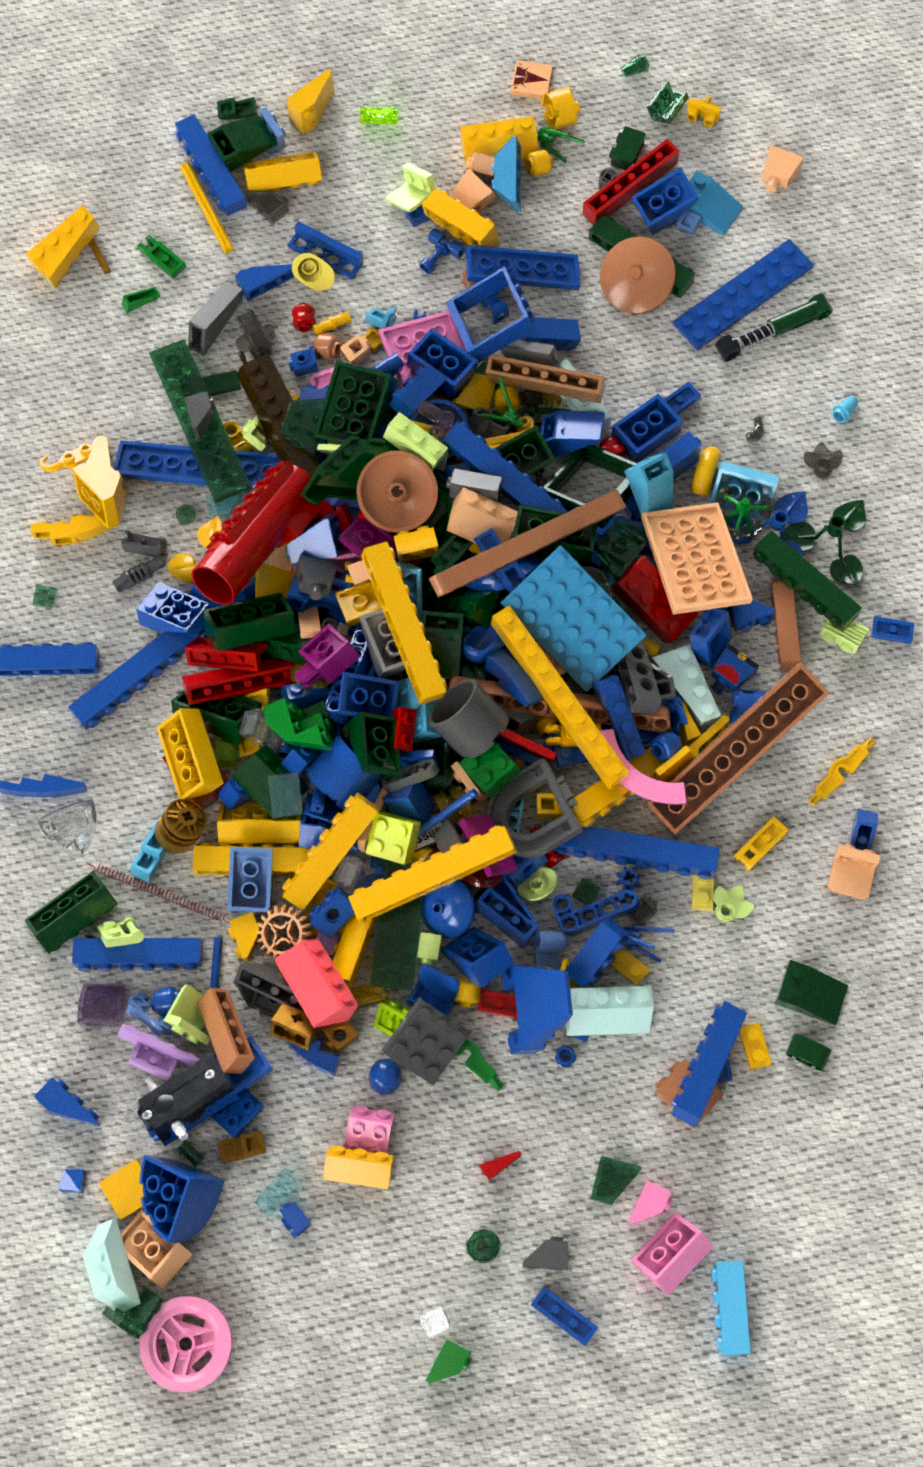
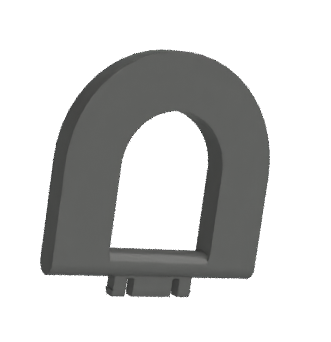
M545 757L522 769L493 798H490L486 815L490 814L496 826H505L508 829L518 852L512 856L517 858L529 859L542 856L583 831L572 809L578 803L568 783L565 782V777L562 775L556 778ZM548 783L563 815L534 833H516L510 823L512 808L521 798Z

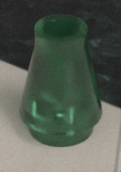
M638 54L625 66L621 67L625 78L631 75L646 72V69L650 66L646 56Z

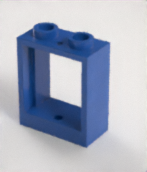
M721 608L706 610L689 634L692 651L697 662L711 668L732 639L729 612Z

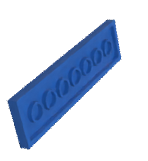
M788 239L675 319L673 325L698 351L810 271L814 264Z

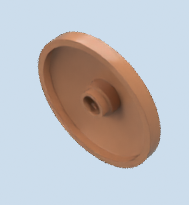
M632 237L616 244L605 256L600 269V285L605 297L614 307L629 314H645L659 308L671 295L676 282V267L672 256L661 243L647 237Z
M405 451L385 452L373 458L362 470L356 487L357 502L365 518L377 528L392 533L405 530L410 531L422 525L432 514L438 497L437 481L431 468L418 456Z

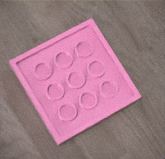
M449 311L378 330V335L387 357L397 353L404 364L403 370L395 374L401 390L404 388L402 384L409 377L414 378V371L407 367L408 353L431 328L467 352Z

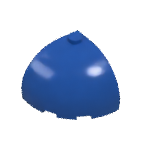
M144 1155L140 1172V1184H143V1198H141L145 1215H149L154 1231L168 1243L187 1241L195 1236L211 1218L225 1181L182 1162Z

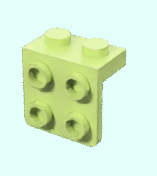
M184 985L163 1021L171 1025V1030L177 1034L187 1036L186 1040L192 1044L198 1045V1043L207 1045L210 1037L201 1031L205 1022L197 1004L204 995L193 987Z

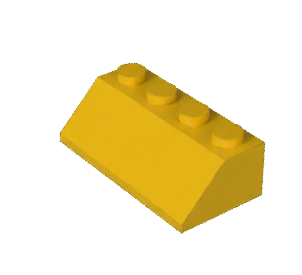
M534 116L460 126V139L465 166L468 157H471L474 152L495 157L513 136H517L521 144V162H525L529 153L538 151Z
M316 151L243 164L248 191L253 193V195L262 194L264 190L269 189L272 192L280 191L282 187L286 186L297 188L303 183L314 185L322 180L319 158Z
M179 709L156 727L179 799L190 800L211 793L223 784L199 709Z
M299 801L276 820L257 802H248L231 811L221 802L217 819L218 844L229 843L233 845L245 843L253 845L256 843H266L273 845L276 843H287L293 845L299 843L303 801Z
M354 914L340 929L339 935H342L340 942H336L332 954L335 955L333 963L350 989L353 988L378 916L362 923L357 920Z

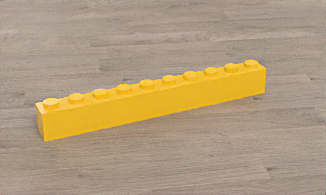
M510 605L493 615L491 620L492 627L519 665L531 678L544 700L607 788L610 790L626 780L630 772Z

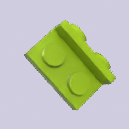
M390 1000L389 1003L380 1002L373 1026L392 1036L411 1009L402 1007V1003L395 1000Z

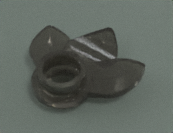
M821 442L815 447L813 453L804 452L803 458L805 464L813 469L817 477L827 478L831 475L833 469L840 466L843 454L842 451L830 453L826 445ZM824 467L826 471H821L819 468Z

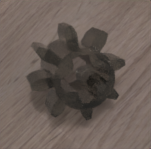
M524 389V392H519L520 405L527 406V409L530 407L538 408V403H543L542 392Z

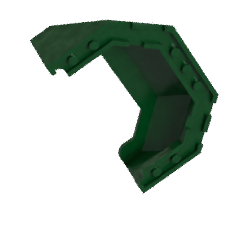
M351 435L317 467L301 496L312 504H320L327 497L354 500L358 504L356 495L357 482L367 463L382 453L401 450L390 442H385V439L370 438L365 440L359 439V436ZM436 469L433 470L438 486L436 506L430 517L419 526L434 528L439 549L433 557L425 558L419 566L422 569L423 600L434 591L429 578L455 566L473 544V542L447 531L454 499L449 497L448 479Z

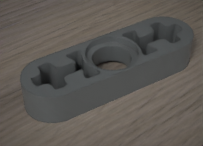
M427 759L401 768V777L384 775L381 779V784L387 792H393L435 777L439 772V767L433 759Z

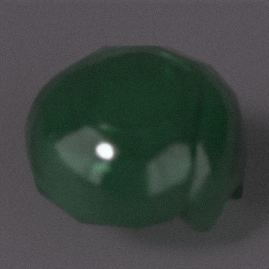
M483 1229L473 1232L469 1240L466 1241V1249L474 1261L485 1264L497 1258L501 1250V1243L499 1237L493 1231Z

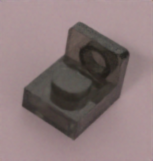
M645 894L639 900L638 909L625 915L632 924L637 926H643L658 911L656 908L657 903L651 897L647 898Z

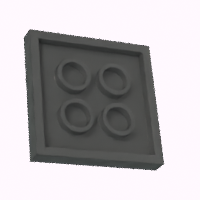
M419 997L383 1047L382 1052L434 1085L471 1032Z

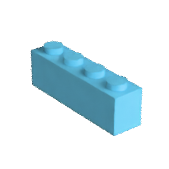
M743 1261L716 1262L714 1268H711L712 1282L716 1281V1291H713V1303L718 1305V1314L714 1315L715 1327L720 1330V1337H716L717 1351H721L722 1356L751 1354Z

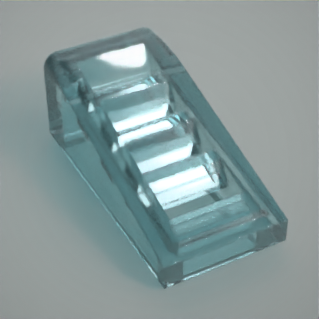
M284 1168L254 1203L271 1217L302 1182L287 1168ZM283 1177L292 1184L291 1187L282 1180ZM277 1184L286 1190L285 1194L276 1187ZM271 1190L280 1198L279 1201L269 1193ZM265 1197L274 1204L273 1208L263 1200Z

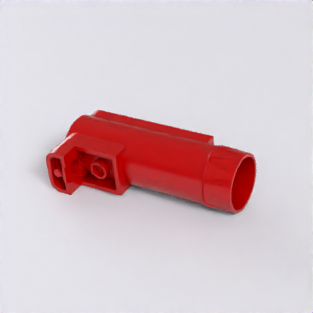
M281 460L274 468L271 466L263 474L265 478L263 480L260 479L253 486L255 490L249 492L242 499L244 503L238 505L231 512L233 516L227 518L220 525L222 529L216 531L209 538L211 542L206 547L208 550L192 570L191 577L196 588L211 601L223 605L232 603L276 548H280L298 538L305 529L327 514L334 513L335 516L337 515L336 510L326 500L320 504H312L301 496L311 476L300 467L292 465L288 460L285 462Z

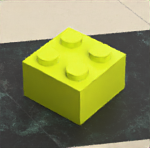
M385 811L378 812L372 821L365 854L404 865L411 863L414 857L421 821Z

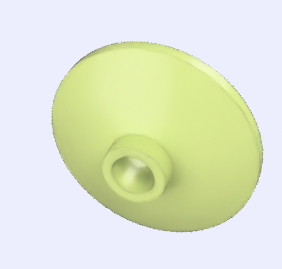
M540 867L518 886V893L523 899L528 901L543 899L555 889L558 882L557 875L550 868Z

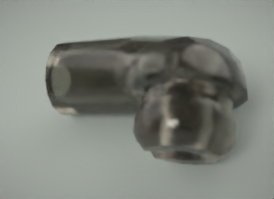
M755 417L753 419L754 428L746 434L747 442H757L764 436L765 430L762 417Z

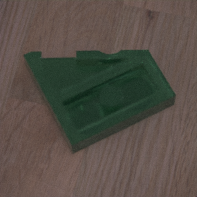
M601 1156L590 1200L612 1205L638 1175L642 1167Z

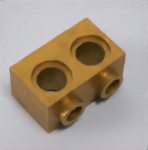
M348 1021L320 1026L319 1034L323 1032L327 1037L325 1043L331 1051L336 1049L340 1053L359 1039V1035ZM339 1032L346 1034V1038L342 1042L335 1040V1035Z

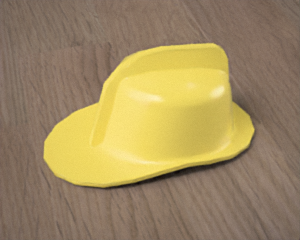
M303 253L298 255L292 263L294 277L315 291L327 290L333 285L335 273L332 267L316 255Z

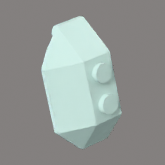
M113 1218L97 1226L82 1256L94 1298L123 1312L140 1305L141 1302L116 1218Z

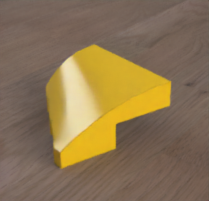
M475 373L461 389L462 393L459 397L454 398L452 403L464 410L470 409L474 411L481 407L489 411L496 383L488 382L486 375Z

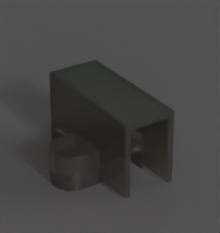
M253 310L238 316L239 329L243 336L236 340L237 350L246 353L249 352L248 347L253 346L258 356L270 357L274 355L271 340L276 336L274 327L270 324L262 326Z

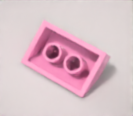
M675 1213L631 1261L659 1289L669 1296L714 1246L702 1231L678 1213Z

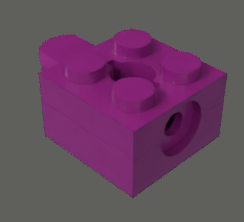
M328 624L298 651L307 663L295 673V678L304 688L311 687L320 677L331 684L347 668L353 665L360 658V655L348 640Z

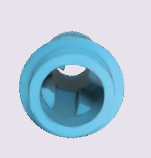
M849 396L835 406L832 412L833 418L839 423L848 421L859 403L858 399L855 396Z

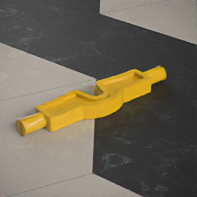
M869 737L863 745L858 744L846 757L837 759L829 768L827 776L815 788V793L808 799V802L815 806L821 798L826 799L835 789L842 785L845 779L838 770L844 769L849 774H853L860 763L869 755L868 750L876 742L872 741V738Z

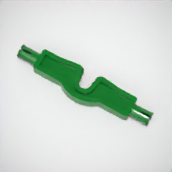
M466 1039L455 1056H460L464 1051L469 1050L471 1056L465 1062V1066L478 1075L486 1084L489 1082L499 1091L504 1084L495 1076L496 1071L482 1058L481 1051L477 1045Z

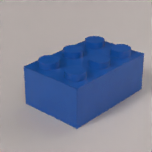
M431 328L408 353L407 367L415 372L420 366L425 368L430 363L446 379L439 389L454 398L475 375L478 360Z
M658 393L612 426L611 436L617 437L620 443L627 448L626 454L633 462L638 463L679 434L683 421Z
M611 918L601 921L565 971H568L569 977L581 987L593 986L603 976L601 971L607 966L609 967L616 959V956H614L615 952L622 950L629 940L626 938L630 933Z

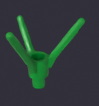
M499 377L500 387L509 410L505 414L492 410V413L495 415L481 413L480 416L502 421L521 429L524 423L515 414L516 412L512 407L504 382Z

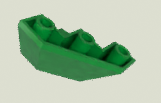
M286 698L263 707L267 725L289 744L319 750H331L337 723L332 721L324 700L305 709H300L294 702H290Z

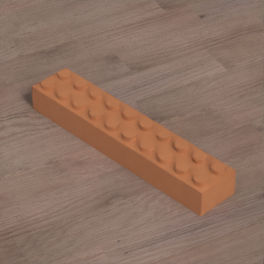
M802 662L798 663L669 781V783L684 782L687 804H663L648 800L646 804L674 835L677 834L830 693Z

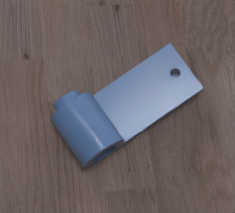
M536 931L533 939L535 966H547L560 970L559 954L567 946L566 936H564L563 932Z

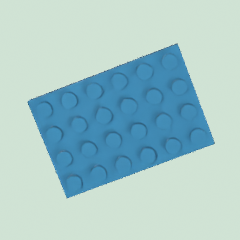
M561 545L501 602L505 608L510 605L528 632L586 692L592 687L593 682L599 681L647 635Z

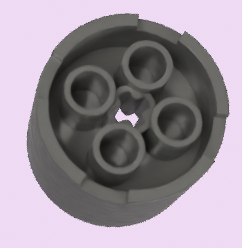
M467 679L456 684L445 693L443 698L438 700L429 715L428 721L462 758L468 756L470 759H473L494 745L492 741L500 731H505L509 722V716L475 680Z

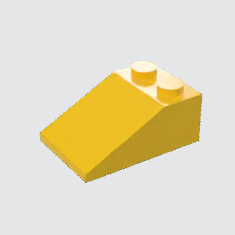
M330 68L286 99L289 121L302 134L315 129L334 94L333 76Z

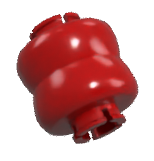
M299 303L292 309V324L294 328L301 332H309L312 329V325L316 324L314 307L308 303Z
M606 437V439L600 442L599 446L601 449L626 459L627 448L620 443L617 437Z

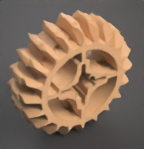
M283 904L281 908L279 905L274 906V911L272 909L270 911L267 910L268 916H261L264 923H257L258 927L262 928V930L256 932L258 935L261 934L262 937L257 939V943H264L260 949H268L266 956L273 954V960L287 951L278 948L284 941L297 945L302 941L310 940L307 936L313 935L312 931H307V928L311 927L312 924H305L304 922L308 919V916L300 917L303 911L299 909L295 912V906H290L288 910L287 904ZM281 915L291 918L284 925L274 921ZM296 924L299 928V939L294 933ZM270 929H272L275 934L273 941H271L270 939ZM282 929L287 930L286 933H288V935L286 937L281 936Z

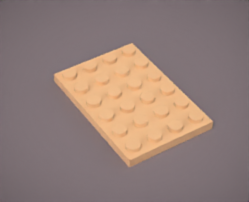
M719 502L642 513L641 519L673 615L750 604L753 598Z

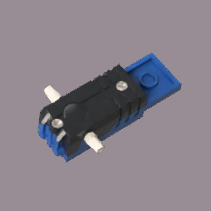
M252 1035L247 1040L255 1059L242 1074L223 1073L218 1057L214 1059L212 1054L209 1053L205 1056V1059H200L194 1066H189L186 1071L180 1072L162 1085H159L153 1076L146 1079L150 1092L138 1099L140 1107L137 1114L147 1127V1131L154 1142L161 1141L166 1146L177 1138L181 1141L187 1139L188 1134L186 1132L237 1100L239 1092L273 1071V1068Z

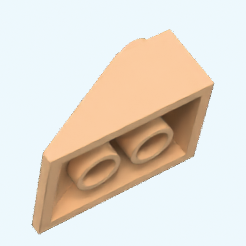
M141 1209L121 1233L128 1259L138 1269L164 1289L192 1256V1253L179 1242L168 1243L162 1239L152 1228L153 1223L149 1215H145V1212Z

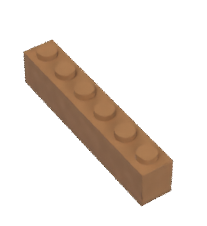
M490 355L485 372L488 382L500 384L498 378L501 377L504 385L600 404L605 390L604 376L496 355Z

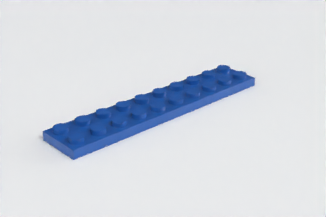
M121 440L113 469L118 471L122 478L255 490L253 486L260 479L263 480L265 478L263 474L271 466L274 468L280 461L276 454Z

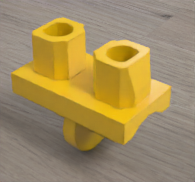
M708 95L705 100L690 98L687 107V120L696 122L698 116L703 117V124L712 128L715 122H718L720 119L722 107H718L715 103L710 102L711 96Z

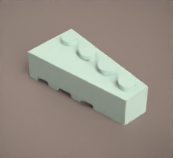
M690 644L652 657L651 663L674 678L676 697L678 696L684 701L699 730L712 726L721 718V714Z

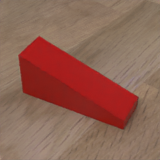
M520 1151L480 1164L478 1167L490 1181L522 1154Z

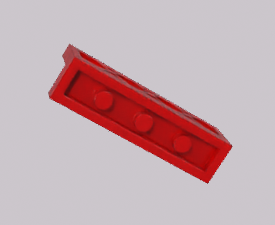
M202 637L195 638L185 646L188 666L259 672L262 669L260 655L268 649L267 643L255 642L247 646L233 647L226 651H216L211 640Z

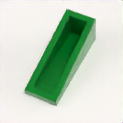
M156 287L123 296L122 306L126 313H129L160 298V294Z

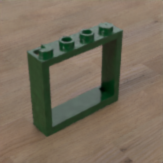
M590 445L574 451L572 456L564 461L563 466L554 472L552 478L547 483H544V488L549 492L548 495L553 499L560 500L567 511L578 508L585 503L561 494L559 491L585 462H589L625 478L616 489H618L624 503H626L633 493L624 471L637 463ZM616 514L599 521L597 527L603 529Z

